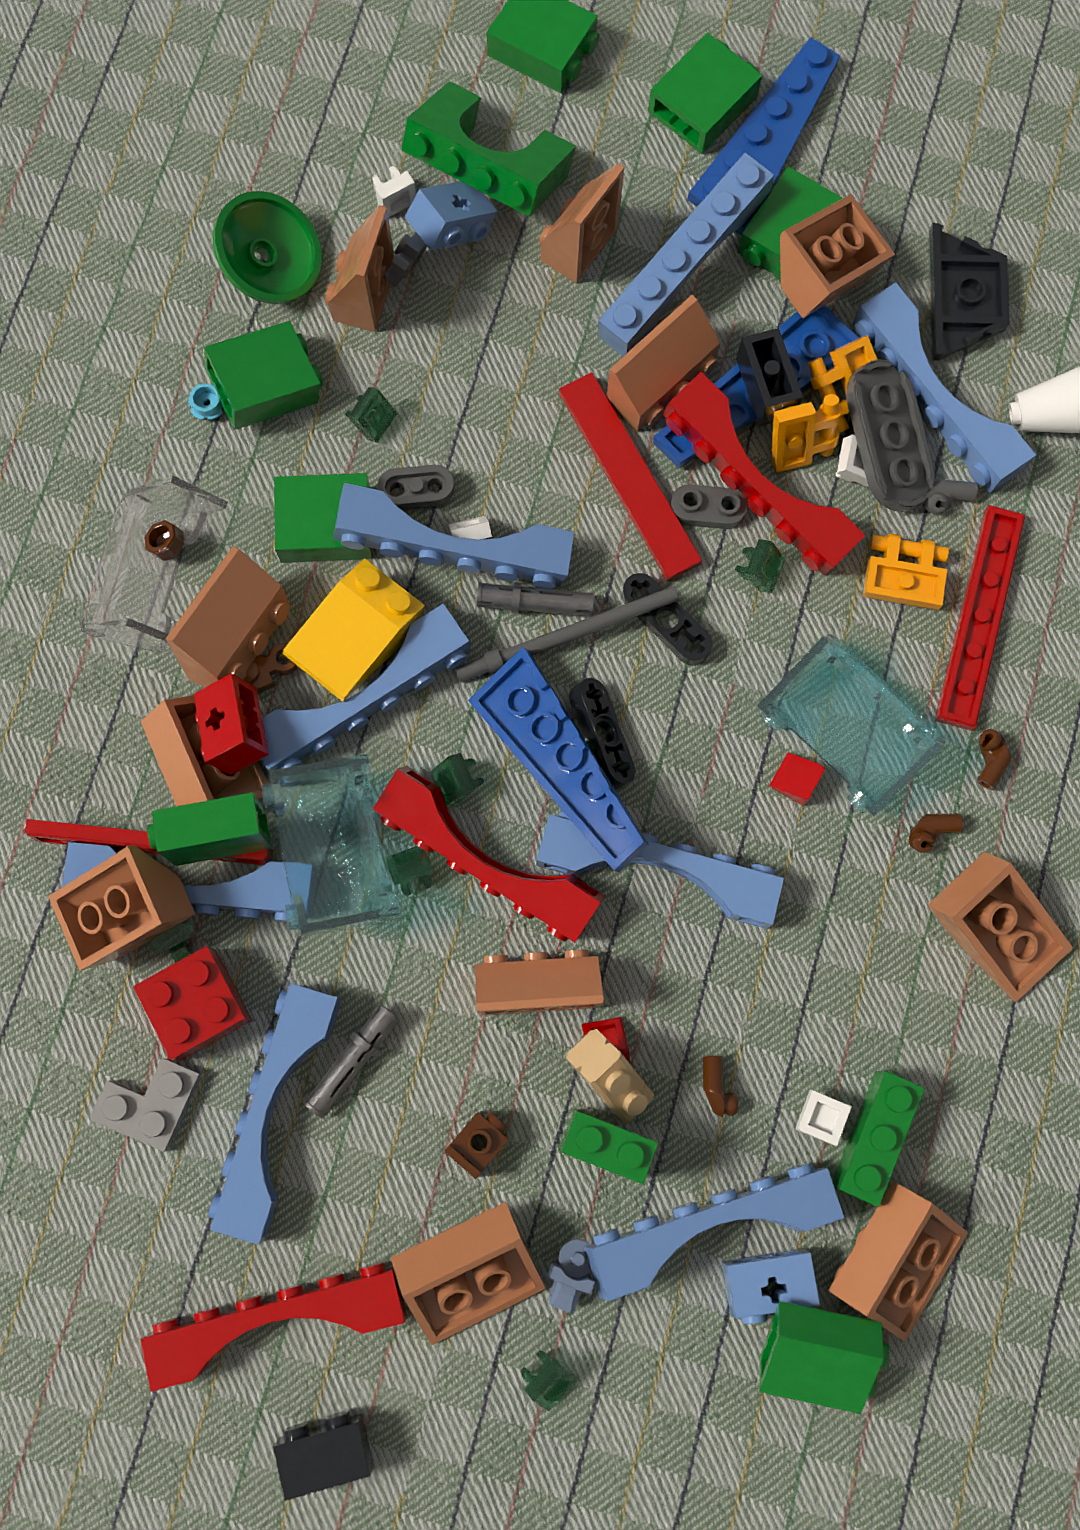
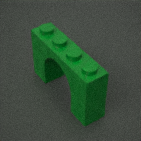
M450 81L407 117L401 151L529 217L568 177L576 145L545 129L527 147L518 151H496L475 143L467 135L474 130L481 97Z

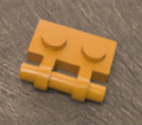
M868 336L860 337L829 352L835 366L829 370L826 369L822 357L808 362L813 376L810 378V382L814 390L818 389L822 402L826 395H836L833 382L840 379L846 395L848 381L853 372L864 364L877 360ZM847 399L839 402L842 408L841 421L836 426L839 433L849 429L845 414L849 413Z
M826 395L818 411H815L812 402L774 411L771 463L775 473L812 464L813 454L816 453L824 457H829L833 454L834 448L839 442V430L836 426L840 423L842 408L839 405V397L837 395Z
M888 533L887 537L872 534L869 549L882 551L884 558L875 556L869 558L863 597L939 610L943 605L947 569L932 567L933 561L946 562L949 547L935 545L934 541L922 539L921 542L903 540L900 535ZM898 555L916 557L918 564L898 561Z

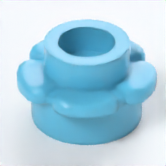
M203 383L192 389L188 403L192 407L191 413L193 416L201 420L204 418L213 420L222 414L223 405L213 385ZM209 400L211 402L210 405L205 406L204 402Z

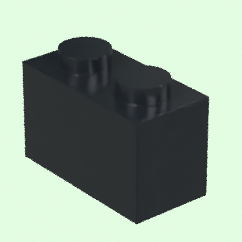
M779 328L743 337L736 361L760 427L773 423L774 411L800 405L803 396Z
M342 1411L324 1418V1425L309 1429L308 1423H300L282 1431L283 1436L279 1437L273 1445V1451L285 1501L371 1476L374 1462L362 1414L351 1416L350 1411Z

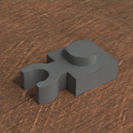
M417 233L412 237L406 234L401 239L394 251L397 256L391 262L392 267L383 277L395 287L416 266L427 248V245Z

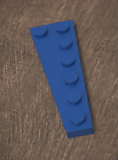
M810 37L688 193L687 201L698 206L745 152L774 174L773 188L803 128L812 115L815 105L826 88L838 64L840 55ZM754 215L746 224L738 228L735 232L739 235H742V232L745 230V228L747 227L751 219L754 217Z
M826 305L805 318H802L797 311L779 327L801 392L812 386L810 378L813 376L808 362L822 357L826 369L829 370L835 367L829 352L859 338ZM736 364L714 385L729 400L730 416L737 433L757 419L738 364ZM668 425L653 438V443L678 468L698 457L693 450L694 445L683 435H676Z
M522 647L468 701L613 870L620 872L649 844L533 655L526 648Z

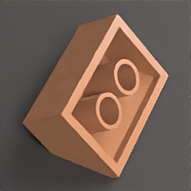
M850 194L789 227L780 234L781 289L801 317L805 318L868 280L895 253L854 196Z
M693 295L688 297L610 368L607 399L613 409L637 432L646 424L649 426L654 425L662 417L665 411L664 407L700 372L707 376L718 363L716 358L720 342L699 301Z
M232 546L165 639L190 681L207 687L230 673L244 680L247 669L256 656L263 653L268 639L277 626L284 623L291 606L282 585L240 549Z
M194 696L165 699L141 721L176 806L252 792L261 802L273 795L259 761L232 775L205 763L201 753L202 742L199 725L195 718L196 706Z
M134 845L124 848L48 896L79 971L115 961L195 915L180 877Z
M589 950L565 951V958L549 959L548 952L524 954V961L508 962V955L484 956V963L475 964L477 1013L479 1016L600 1008L604 1004L598 956L589 957Z
M893 1181L889 1189L884 1193L880 1206L877 1207L867 1226L858 1234L856 1244L847 1260L836 1271L834 1282L828 1291L872 1321L881 1322L884 1329L906 1342L968 1232L933 1203Z
M506 1202L391 1257L402 1296L431 1345L546 1289L521 1231Z

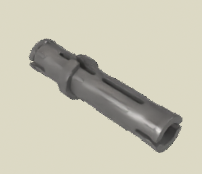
M513 582V586L478 583L476 607L507 609L511 610V613L519 614V611H535L592 617L594 592H572L522 587L521 583Z
M381 1003L360 1031L352 1033L349 1037L352 1041L307 1099L303 1101L304 1105L320 1118L324 1119L332 1105L349 1086L369 1058L377 1056L380 1052L378 1049L379 1045L401 1020Z

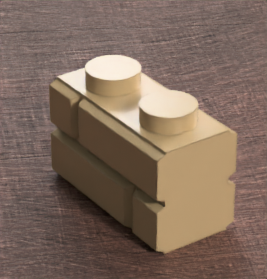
M597 1029L591 1030L567 1053L566 1059L624 1124L641 1114L653 1100L654 1094L622 1053Z

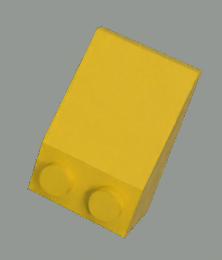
M364 558L336 584L283 649V655L344 702L403 645L410 624L422 617L425 605Z

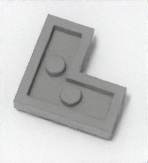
M161 1058L145 1095L107 1080L89 1120L160 1151L167 1152L202 1074L169 1059Z

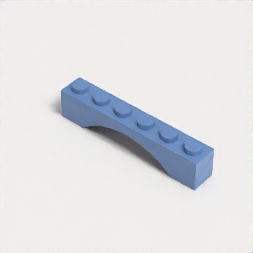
M745 152L598 320L599 338L621 356H625L647 336L697 268L728 236L746 224L757 212L771 192L774 174Z
M896 282L860 306L853 322L858 337L868 336L873 350L877 353L878 360H887L895 364L893 368L899 373L903 371L912 383L918 406L923 411L925 420L931 427L938 429L946 439V444L951 453L962 459L970 469L972 479L979 486H983L990 494L1027 468L1036 454L1012 425L994 421L974 412L957 400L941 384L931 369L922 348L919 332V310Z
M348 483L343 484L333 540L341 541L342 546L350 549L360 550L364 546L379 549L381 554L389 557L398 558L408 555L418 557L420 562L427 565H441L442 563L457 565V569L462 572L478 573L480 570L495 573L496 578L505 581H516L518 578L533 581L532 584L534 586L544 589H552L555 586L560 587L567 578L574 538L573 531L535 524L522 532L501 538L477 540L454 537L434 531L415 521L398 508L384 491Z
M444 603L410 624L405 641L394 661L377 680L360 693L346 699L344 702L319 709L298 711L276 709L262 718L269 755L261 760L273 777L279 774L282 776L291 774L302 765L301 760L314 752L318 755L327 751L336 743L334 739L344 732L354 733L360 730L369 722V716L380 709L382 712L391 710L402 701L401 696L413 688L415 691L422 690L431 684L435 679L434 675L447 667L448 670H452L466 661L468 658L466 654L471 652L469 640Z
M560 811L558 816L549 814L536 866L577 876L588 870L609 865L564 812ZM642 833L649 845L630 863L660 867L681 875L710 896L728 919L768 929L773 925L784 878L774 875V869L758 864H752L751 869L735 865V858L722 854H713L712 858L697 854L698 849L681 843H674L673 848L658 844L659 838Z
M69 842L62 887L119 851L105 845ZM270 861L254 872L229 882L209 886L183 885L196 914L218 916L219 909L235 911L234 917L258 920L259 913L275 914L274 921L299 923V917L310 918L316 870L307 864Z
M290 983L288 991H281L275 1007V1014L280 1015L275 1031H268L262 1047V1054L267 1055L262 1071H255L249 1086L248 1093L254 1096L249 1111H242L236 1126L235 1135H239L240 1139L236 1151H230L224 1162L222 1176L227 1177L222 1194L217 1192L210 1205L208 1217L213 1219L211 1231L257 1245L266 1241L278 1203V1197L271 1181L267 1157L268 1130L273 1108L282 1087L295 1068L314 1049L330 1039L342 999Z
M811 1162L787 1169L789 1177L775 1181L773 1175L751 1181L749 1183L751 1190L737 1194L735 1188L711 1195L713 1203L698 1208L697 1202H690L673 1208V1217L659 1221L658 1216L653 1215L633 1222L635 1230L619 1235L616 1228L594 1235L595 1243L585 1246L584 1251L593 1280L595 1281L594 1284L598 1297L605 1301H611L648 1288L661 1266L680 1246L695 1235L718 1224L740 1219H759L774 1222L791 1230L809 1231L843 1219L844 1215L828 1168H813Z

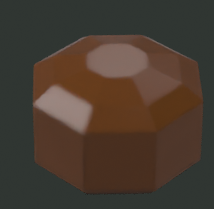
M166 520L153 524L144 537L145 550L162 561L177 557L185 544L183 531Z

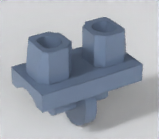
M574 1239L564 1244L559 1253V1263L551 1261L547 1272L549 1278L554 1280L547 1298L548 1304L571 1314H574L581 1291L591 1294L595 1283L592 1277L588 1275L591 1273L584 1247L590 1244L586 1241Z

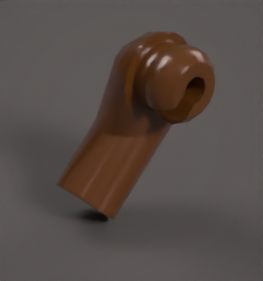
M988 729L983 731L979 737V747L986 765L978 776L977 782L986 789L994 790L1011 762V755L1004 737L998 731Z
M960 813L923 815L910 831V846L919 853L931 851L934 847L932 844L940 833L962 832V815Z
M714 1055L704 1057L703 1089L712 1112L720 1117H723L724 1114L735 1115L738 1112V1096L735 1093H724L723 1058Z

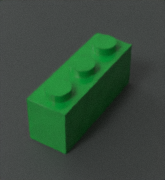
M887 1071L874 1072L832 1180L836 1190L870 1205L880 1206L925 1088Z

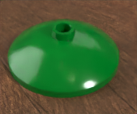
M252 191L234 197L219 213L214 224L212 238L215 257L224 275L239 291L260 302L283 304L300 298L316 282L322 263L320 241L311 221L295 204L274 193ZM255 253H259L263 257L264 262L259 261Z

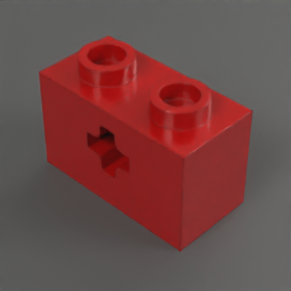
M230 673L194 693L195 718L199 725L202 742L201 753L205 763L232 775L269 755L257 687Z

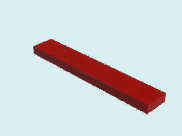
M591 372L559 388V395L667 582L700 566L702 559L593 373Z
M988 505L984 511L934 721L969 731L976 729L1025 514Z
M33 819L26 820L24 833L37 842L68 845L69 842L105 845L119 851L134 845L147 854L160 855L157 849L151 848L147 831ZM267 849L212 860L263 866L273 861L274 851Z

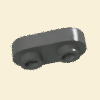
M441 465L395 468L382 474L377 488L384 491L401 510L443 505L452 498L454 494V480L451 472ZM433 484H439L442 486V489L434 493L429 490V487ZM395 488H402L404 490L401 496H393L391 494Z
M683 485L675 490L670 502V506L680 524L687 526L732 529L743 521L747 510L745 497L739 491L725 487ZM692 498L697 504L690 507L683 500ZM726 501L731 502L735 508L733 510H726L722 507V503Z

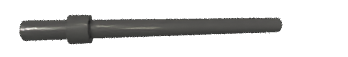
M675 586L502 651L496 648L483 653V658L456 667L457 675L460 682L487 672L493 675L522 647L526 648L532 655L541 653L679 601Z

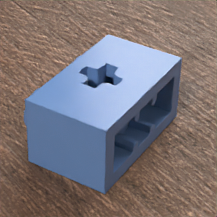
M459 181L419 189L405 215V219L430 250L443 247L451 248L457 244L482 240L489 233L490 225L498 211L482 192Z
M804 1248L722 1261L730 1313L735 1319L742 1318L743 1324L767 1321V1314L775 1313L779 1301L805 1307L820 1306L811 1252ZM770 1277L780 1284L779 1288L773 1290L774 1296L771 1298L764 1291H761V1287L768 1285V1278Z

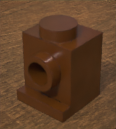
M478 1111L444 1152L476 1179L508 1142L509 1138L503 1134L508 1127L491 1111L485 1117ZM483 1134L486 1136L488 1144L485 1149L476 1150L473 1148L471 1140L474 1135Z

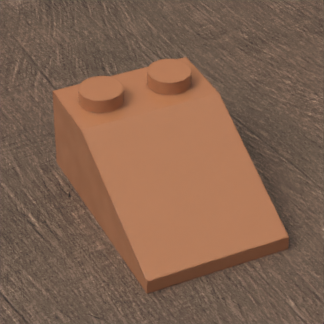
M619 163L583 186L575 198L570 196L561 209L559 219L554 225L548 224L540 236L541 261L576 284L618 230L625 168Z
M379 205L350 237L346 251L341 250L336 266L338 276L335 283L329 284L325 299L334 322L372 332L376 331L391 285L383 277L392 267L391 262L395 258L388 211L385 206Z
M983 852L927 905L948 934L1014 1002H1017L1073 949L1012 863L987 852Z

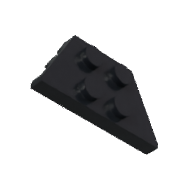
M932 223L929 229L933 361L941 360L1006 331L1010 324L1007 256L992 248H984L977 241L967 236L960 240L942 231L944 226L939 223Z

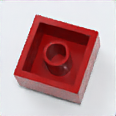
M209 946L203 947L133 986L170 1060L182 1061L253 1021L217 950Z

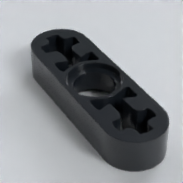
M636 573L625 581L622 600L624 604L643 598L641 596L636 599L632 598L633 586L641 589L643 586L648 588L646 596L664 589L651 576L644 573ZM677 602L655 609L650 614L645 613L637 616L683 663L696 666L702 664L708 658L712 649L710 635ZM663 610L672 611L676 615L678 623L670 629L662 628L656 622V615ZM683 625L688 627L685 630L684 636L689 641L695 642L698 639L702 642L700 647L702 653L699 654L695 650L688 653L686 651L688 643L681 635L677 641L673 639V637L679 634Z
M586 678L570 690L569 701L582 737L614 789L617 790L633 781L636 774L635 765L605 686L595 678ZM597 725L606 731L608 742H604L598 736L596 731Z

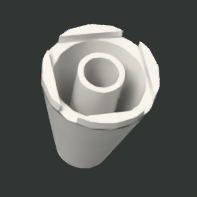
M1080 366L1015 394V402L1009 403V416L1012 426L1018 425L1021 432L1080 433Z

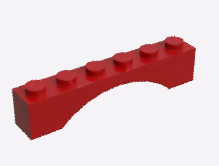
M702 372L695 376L668 403L663 413L668 427L676 435H683L694 445L693 450L703 462H711L721 472L720 477L730 489H738L748 499L747 504L757 516H765L775 526L774 531L776 535L786 544H793L802 553L801 558L810 569L815 572L820 571L825 575L866 536L839 508L819 506L797 499L779 489L763 476L747 457L736 436L730 416L728 398Z
M409 766L396 769L373 807L374 811L382 815L380 820L386 826L396 831L405 830L415 837L413 842L418 847L430 853L434 851L440 853L448 859L446 864L450 868L463 875L470 873L481 881L479 885L486 892L496 897H500L502 894L514 902L513 908L518 913L529 919L537 917L548 925L546 929L549 933L562 941L570 939L575 943L606 897V895L574 874H533L511 868L491 858L473 844L459 828L446 806L441 788Z
M384 1262L374 1263L359 1268L361 1276L344 1280L343 1273H338L318 1279L319 1287L303 1291L302 1284H297L277 1290L278 1298L262 1302L260 1295L236 1301V1309L220 1313L219 1306L193 1313L195 1320L178 1324L176 1317L152 1324L153 1332L140 1339L150 1392L193 1381L204 1371L213 1357L225 1345L246 1331L270 1322L292 1318L321 1319L344 1325L361 1334L405 1323L408 1316L394 1267L386 1269Z

